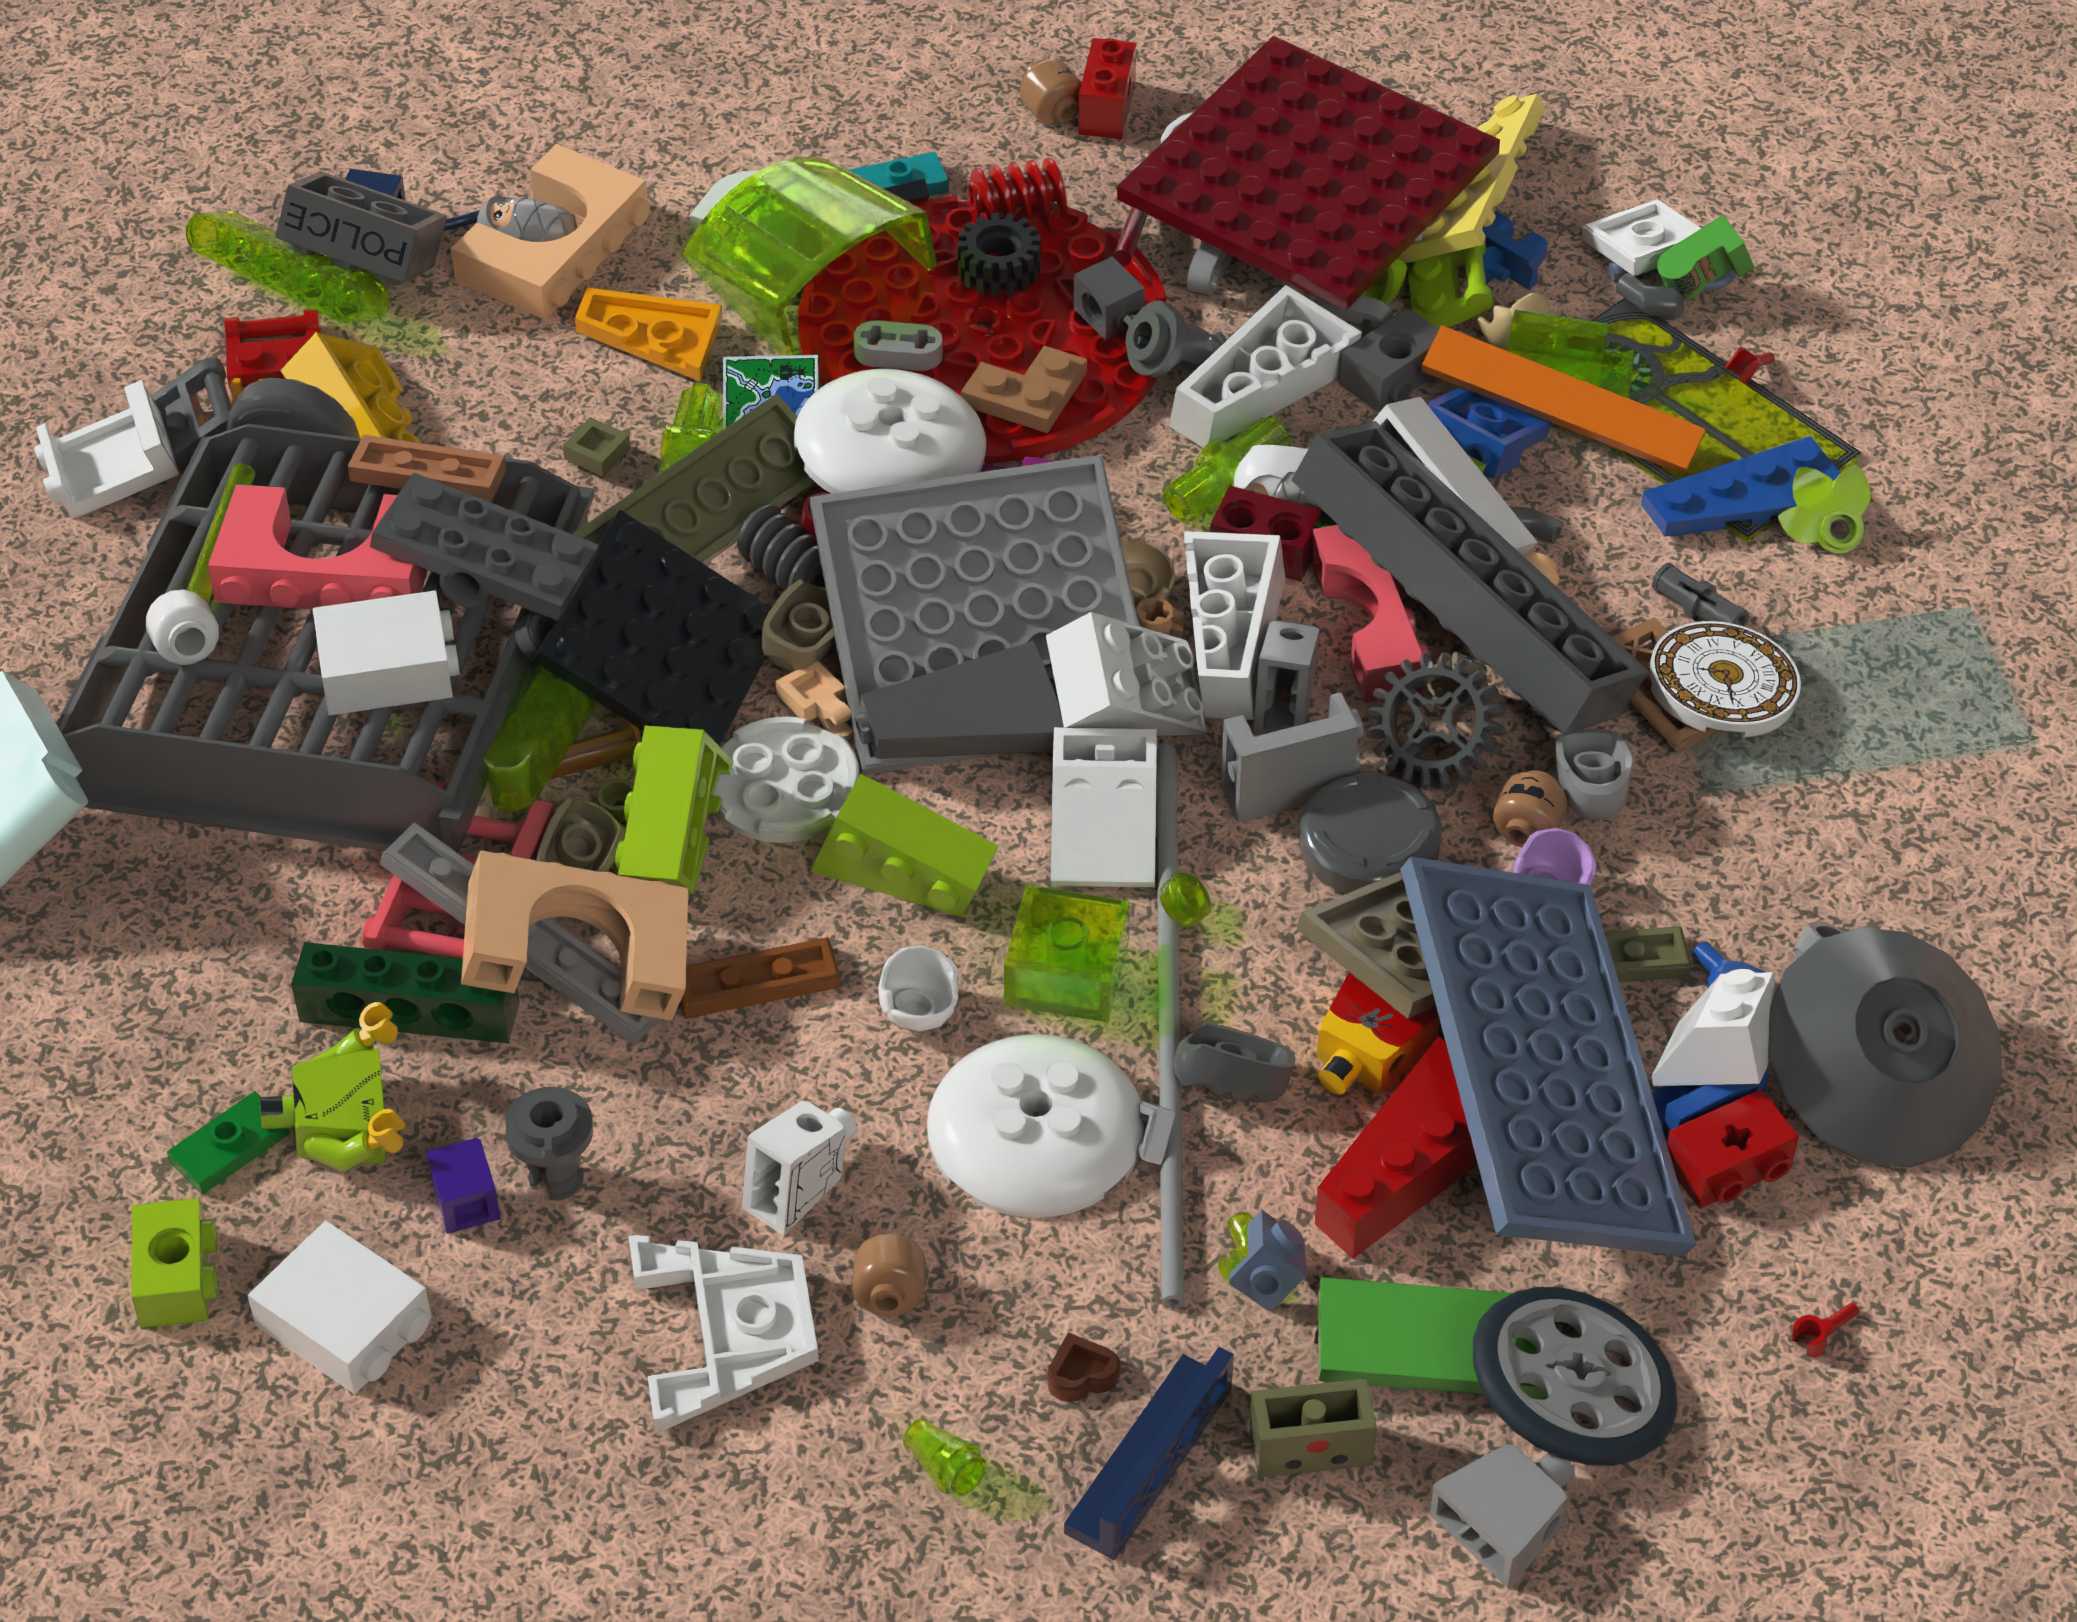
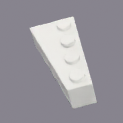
M1285 285L1176 388L1169 427L1205 450H1209L1340 377L1342 351L1360 340L1362 332Z

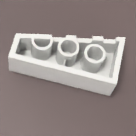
M1421 397L1387 404L1373 421L1379 423L1520 554L1528 553L1537 544L1535 538Z
M1183 531L1201 698L1204 704V717L1229 719L1244 715L1246 720H1254L1259 657L1269 623L1276 621L1285 582L1280 535Z

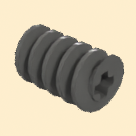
M765 505L752 512L743 523L738 535L737 547L739 554L747 562H751L759 572L764 573L770 581L777 583L782 591H785L799 579L826 589L816 537L806 534L805 529L800 524H794L791 517L787 514H782L775 505Z

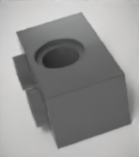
M1408 307L1342 351L1340 385L1379 413L1387 404L1406 400L1414 389L1427 380L1432 381L1437 378L1422 372V363L1439 329Z

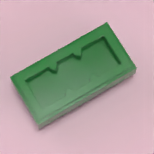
M256 1091L167 1151L169 1163L201 1195L291 1134L289 1128L261 1129V1096Z

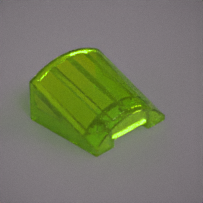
M820 157L787 159L772 164L743 180L708 212L682 253L684 262L780 356L795 355L784 314L785 307L818 272L861 241L886 230L927 270H931L937 265L926 211L835 162Z

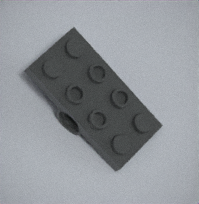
M414 472L372 532L370 547L439 574L442 591L457 605L466 608H476L481 606L489 595H493L556 621H559L597 557L599 549L598 544Z

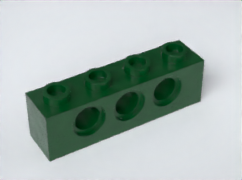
M304 942L291 983L299 1022L362 1028L359 1018L364 1008L371 1003L380 1002L393 1012L390 1021L397 1026L400 1033L507 1044L510 1041L520 1000L518 987L515 993L462 985L463 958Z

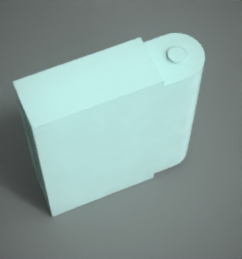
M3 671L0 672V888L88 804L87 797L75 778L83 770L39 693L33 687Z

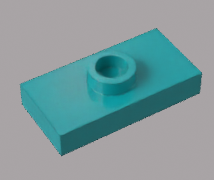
M936 151L850 169V182L862 210L876 207V202L882 188L925 179L930 196L949 192L948 178Z

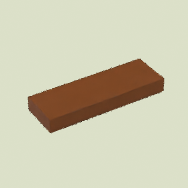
M829 937L687 965L686 988L681 999L685 1019L840 988V974Z

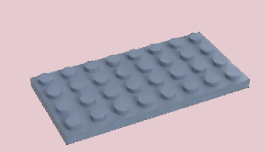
M1410 857L1400 870L1496 1235L1685 1256L1696 1246L1695 1238L1591 885Z

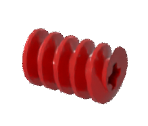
M1052 158L1044 159L1041 171L1034 160L1026 162L1023 173L1016 162L1010 163L1006 169L1005 176L998 165L990 167L988 178H986L981 168L972 169L968 196L971 217L975 225L976 217H979L980 213L985 212L988 220H991V213H998V210H1003L1006 216L1007 213L1015 215L1016 208L1021 207L1026 219H1032L1034 205H1039L1044 217H1048L1054 202H1057L1062 214L1067 213L1064 179Z

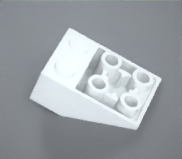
M1090 612L1046 635L1064 728L1157 729V736L1202 735L1207 732L1203 716L1204 704L1198 692L1193 668L1194 657L1189 648L1188 641L1094 612Z
M1054 727L1051 886L1155 888L1157 729Z

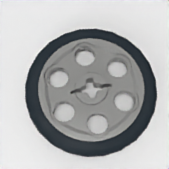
M1535 1287L1516 1291L1494 1303L1479 1320L1473 1337V1367L1480 1389L1499 1417L1514 1432L1535 1447L1568 1461L1585 1465L1614 1466L1635 1461L1655 1450L1672 1431L1677 1414V1389L1669 1362L1655 1340L1634 1319L1614 1305L1590 1294L1567 1288ZM1554 1322H1564L1571 1325L1578 1332L1579 1338L1567 1337L1560 1333ZM1512 1338L1528 1340L1536 1348L1537 1354H1528L1521 1351L1515 1346ZM1610 1350L1621 1354L1627 1359L1629 1367H1621L1612 1363L1607 1358L1605 1351ZM1520 1383L1535 1385L1543 1392L1546 1399L1537 1400L1529 1397L1523 1392ZM1613 1396L1628 1398L1636 1405L1638 1412L1632 1413L1623 1410L1616 1404ZM1579 1412L1590 1417L1597 1429L1589 1430L1581 1427L1573 1420L1571 1413Z

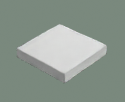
M1657 199L1582 226L1584 242L1633 276L1656 269L1658 260L1665 251L1701 228Z

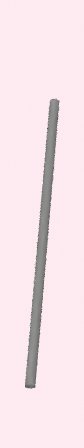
M1164 744L1157 748L1156 768L1160 1106L1175 1111L1176 1114L1163 1162L1160 1165L1161 1297L1163 1306L1181 1307L1184 1304L1181 1083L1174 1070V1056L1180 1043L1176 748L1172 745Z

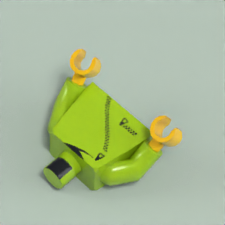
M380 1002L369 1004L364 1008L359 1018L362 1029H354L333 1047L306 1062L294 1065L292 1067L293 1095L260 1097L261 1129L295 1128L297 1156L302 1159L317 1161L340 1172L348 1171L361 1163H386V1152L396 1153L403 1146V1138L397 1131L405 1128V1122L394 1110L384 1109L379 1048H374L373 1042L376 1040L381 1044H388L396 1039L398 1029L390 1021L393 1012Z

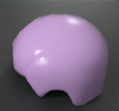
M1551 828L1536 831L1529 836L1513 864L1512 873L1591 885L1596 875L1597 864L1591 847L1576 833L1560 828Z

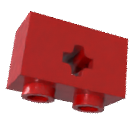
M1092 38L1079 91L1078 135L1115 139L1123 138L1136 81V42Z
M1761 1089L1669 1130L1667 1147L1677 1180L1699 1209L1717 1201L1728 1203L1736 1199L1745 1188L1763 1180L1774 1182L1782 1178L1792 1168L1799 1136Z

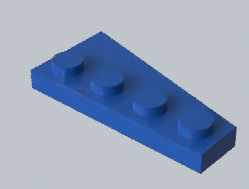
M1810 435L1643 491L1641 506L1665 537L1725 529L1727 522L1737 520L1750 522L1751 525L1770 523L1771 516L1779 515L1783 511L1797 506L1793 498L1792 485L1798 468L1808 467L1818 470L1829 476L1833 481L1840 472Z

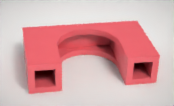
M237 484L208 564L215 603L313 609L315 607L421 593L428 572L427 569L371 548L372 532L360 546L339 556L313 559L294 555L284 549L292 525L286 489L283 487ZM383 495L372 532L397 495Z

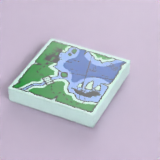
M818 355L723 357V430L776 393L798 416L806 401L819 390Z

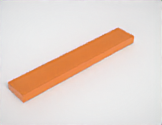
M1442 325L1422 363V372L1685 476L1705 435V428Z

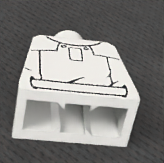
M800 1101L752 1132L747 1140L742 1209L785 1236L840 1180L843 1169L845 1142L857 1131L856 1123L852 1116L841 1108H835L827 1114L810 1102Z

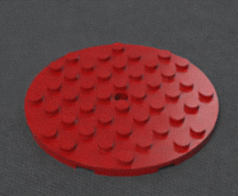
M957 195L928 199L927 201L892 210L861 225L856 229V237L845 243L840 249L836 247L831 248L812 272L802 293L798 309L800 355H818L820 389L829 382L854 372L871 369H891L866 366L856 359L854 332L862 323L868 321H888L932 326L939 330L942 335L943 359L941 363L935 368L926 371H904L933 378L945 384L960 396L961 391L981 362L1025 375L1043 346L1087 359V374L1048 433L975 410L986 436L984 463L1023 460L1024 457L1034 458L1068 449L1097 436L1126 417L1144 399L1158 378L1141 375L1131 367L1126 348L1127 331L1105 341L1074 310V274L1112 257L1121 233L1114 229L1109 232L1088 222V214L1068 206L1067 213L1062 214L1058 204L1052 203L1050 216L1044 217L1040 206L1034 205L1032 219L1026 220H1028V227L1033 225L1036 227L1041 239V271L1038 274V279L1034 284L1029 282V289L1023 292L1018 287H1015V295L1007 296L1006 290H999V297L991 296L990 289H987L984 295L977 293L976 285L972 288L965 285V278L961 279L959 276L958 235L960 231H965V225L969 221L973 223L969 201L958 202ZM1021 207L1016 208L1015 222H1018L1021 218L1026 219ZM998 210L999 219H1006L1004 211ZM984 212V213H980V216L983 215V216L985 217V219L988 221V218H987L985 212ZM1136 247L1130 264L1123 267L1145 288L1144 306L1153 301L1166 302V293L1158 274L1148 259ZM993 253V254H989V255L1001 257V256H1007V255H1010V254H1006V253ZM985 322L992 325V330L989 331L987 327H978L974 324Z

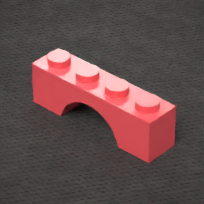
M1338 525L1315 528L1312 532L1311 564L1323 596L1352 602L1361 607L1372 618L1370 624L1353 634L1350 667L1363 702L1377 701L1378 699L1373 695L1376 688H1381L1388 693L1393 688L1385 679L1386 673L1390 671L1401 680L1406 676L1401 667V662L1406 659L1410 661L1415 670L1421 669L1420 655L1428 653V649L1425 643L1417 642L1413 611L1410 607L1404 608L1401 601V583L1389 571L1377 566L1373 562L1371 555L1354 539L1344 535L1339 530ZM1422 687L1418 688L1415 691L1418 693H1422Z

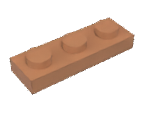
M363 435L347 466L351 482L402 489L414 472L488 502H492L506 472L504 455Z

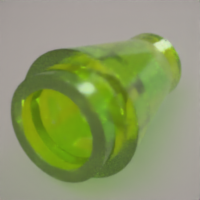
M926 1418L914 1421L906 1430L903 1437L904 1446L915 1455L942 1493H952L960 1497L967 1495L979 1485L986 1472V1461L981 1457V1450L977 1445L935 1426Z

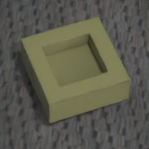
M590 417L563 445L564 459L604 477L631 448L630 436L621 430Z

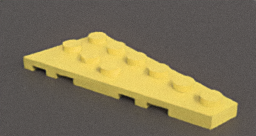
M1538 94L1523 98L1513 95L1503 99L1494 107V115L1487 122L1477 127V129L1500 139L1499 154L1425 229L1421 242L1414 241L1399 256L1403 259L1404 263L1483 245L1486 235L1482 228L1483 226L1492 225L1496 217L1491 208L1503 201L1518 169L1514 161L1515 156L1516 158L1524 156L1527 146L1523 140L1534 134L1544 113L1545 107Z

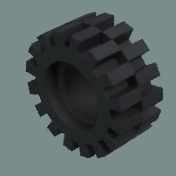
M991 213V220L987 221L983 215L976 217V225L969 221L965 225V231H960L958 235L959 276L961 279L965 278V285L972 288L976 285L977 293L984 295L985 291L990 289L991 296L999 297V290H1006L1007 296L1015 295V287H1018L1023 292L1029 289V282L1034 284L1037 281L1038 274L1041 271V239L1034 225L1028 227V220L1021 218L1018 222H1015V215L1008 213L1006 219H999V213ZM1006 253L1010 255L997 257L989 254Z

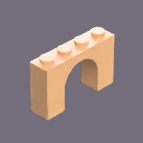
M555 144L530 169L534 200L563 207L571 214H574L576 220L581 223L575 231L552 241L530 242L514 238L477 222L451 248L455 282L544 320L558 306L562 307L568 302L571 293L584 280H588L594 275L598 265L610 253H615L620 248L623 239L636 226L639 227L644 224L650 211L646 180L558 144Z
M480 850L468 882L462 985L515 993L527 963L529 927L545 918L570 917L595 926L608 936L615 945L621 960L620 1012L672 1021L686 988L688 888L669 885L661 881L641 880L619 876L611 872H597L564 866L556 862L547 863L514 857L506 853H492Z

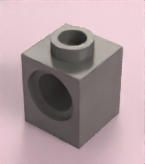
M1113 256L1074 274V310L1105 341L1127 331L1129 325L1124 321L1126 314H1137L1144 307L1145 288Z

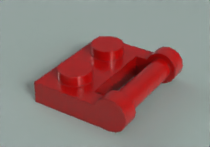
M304 310V315L247 321H240L239 317L224 318L229 389L234 378L241 379L242 388L257 382L259 379H286L281 369L316 332L321 333L319 310ZM306 334L305 337H292L285 339L255 342L249 341L242 343V340L245 339Z

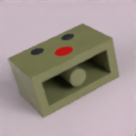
M1367 1378L1252 1391L1249 1430L1258 1478L1373 1465L1377 1426Z

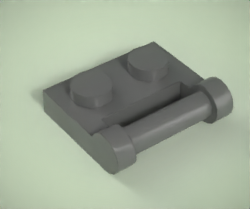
M210 357L201 360L152 395L154 402L161 412L178 471L189 464L202 436L210 437L227 431L228 417L232 405L224 384L226 371L221 360ZM203 388H206L215 415L207 422L205 421L197 396V392Z

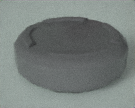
M266 378L249 384L237 396L229 412L227 431L245 424H255L360 438L355 421L334 397L316 386L295 379Z
M1372 773L1339 777L1324 785L1305 804L1299 830V847L1305 865L1322 883L1344 894H1348L1401 872V867L1410 857L1438 861L1442 824L1435 805L1419 788L1393 776Z

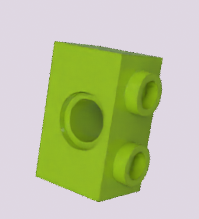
M200 1198L132 1205L131 1298L140 1328L208 1321V1299L218 1298L215 1265H208V1253L217 1252L218 1241L214 1218L205 1219Z

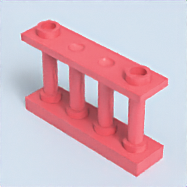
M435 782L436 786L446 791V783ZM533 800L526 819L521 818L517 823L474 815L466 835L513 843L514 847L511 851V856L536 860L546 829L555 814L554 803ZM460 854L475 865L478 857ZM393 875L375 917L370 916L365 923L362 935L363 946L368 949L388 951L393 947L430 955L463 958L464 939L401 928L409 908L446 915L450 914Z

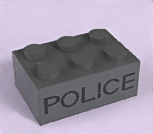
M319 171L287 186L275 238L289 242V248L295 252L306 255H315L317 252L331 257V262L338 267L348 270H358L360 267L374 272V278L383 283L400 285L402 282L404 283L433 268L447 215Z

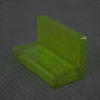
M1515 309L1511 326L1509 352L1599 386L1605 359L1609 324Z

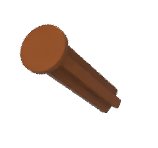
M629 722V726L495 763L491 774L497 791L503 793L633 757L635 747L638 742H642L638 727Z

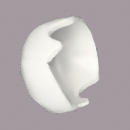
M922 945L899 949L887 959L882 970L878 986L882 1012L900 1028L917 1032L940 1028L954 1013V1008L959 998L957 986L959 972L956 965L941 951Z

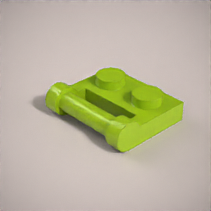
M1484 241L1483 245L1407 263L1412 311L1438 329L1441 325L1449 328L1489 311L1493 306V295L1491 288L1486 285L1483 263L1486 242ZM1465 264L1468 288L1464 296L1461 297L1457 267Z

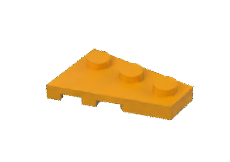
M587 287L575 317L577 333L701 382L723 315L722 305Z

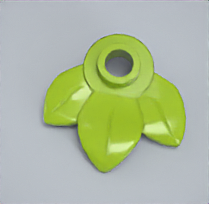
M1851 464L1834 481L1818 470L1808 467L1798 468L1792 485L1793 498L1797 506L1783 511L1778 516L1783 530L1789 537L1799 543L1818 542L1823 549L1831 553L1843 554L1855 549L1860 544L1864 535V524L1861 515L1871 500L1869 484L1861 468L1857 464ZM1836 520L1842 521L1846 526V534L1841 539L1834 538L1830 532L1831 524Z

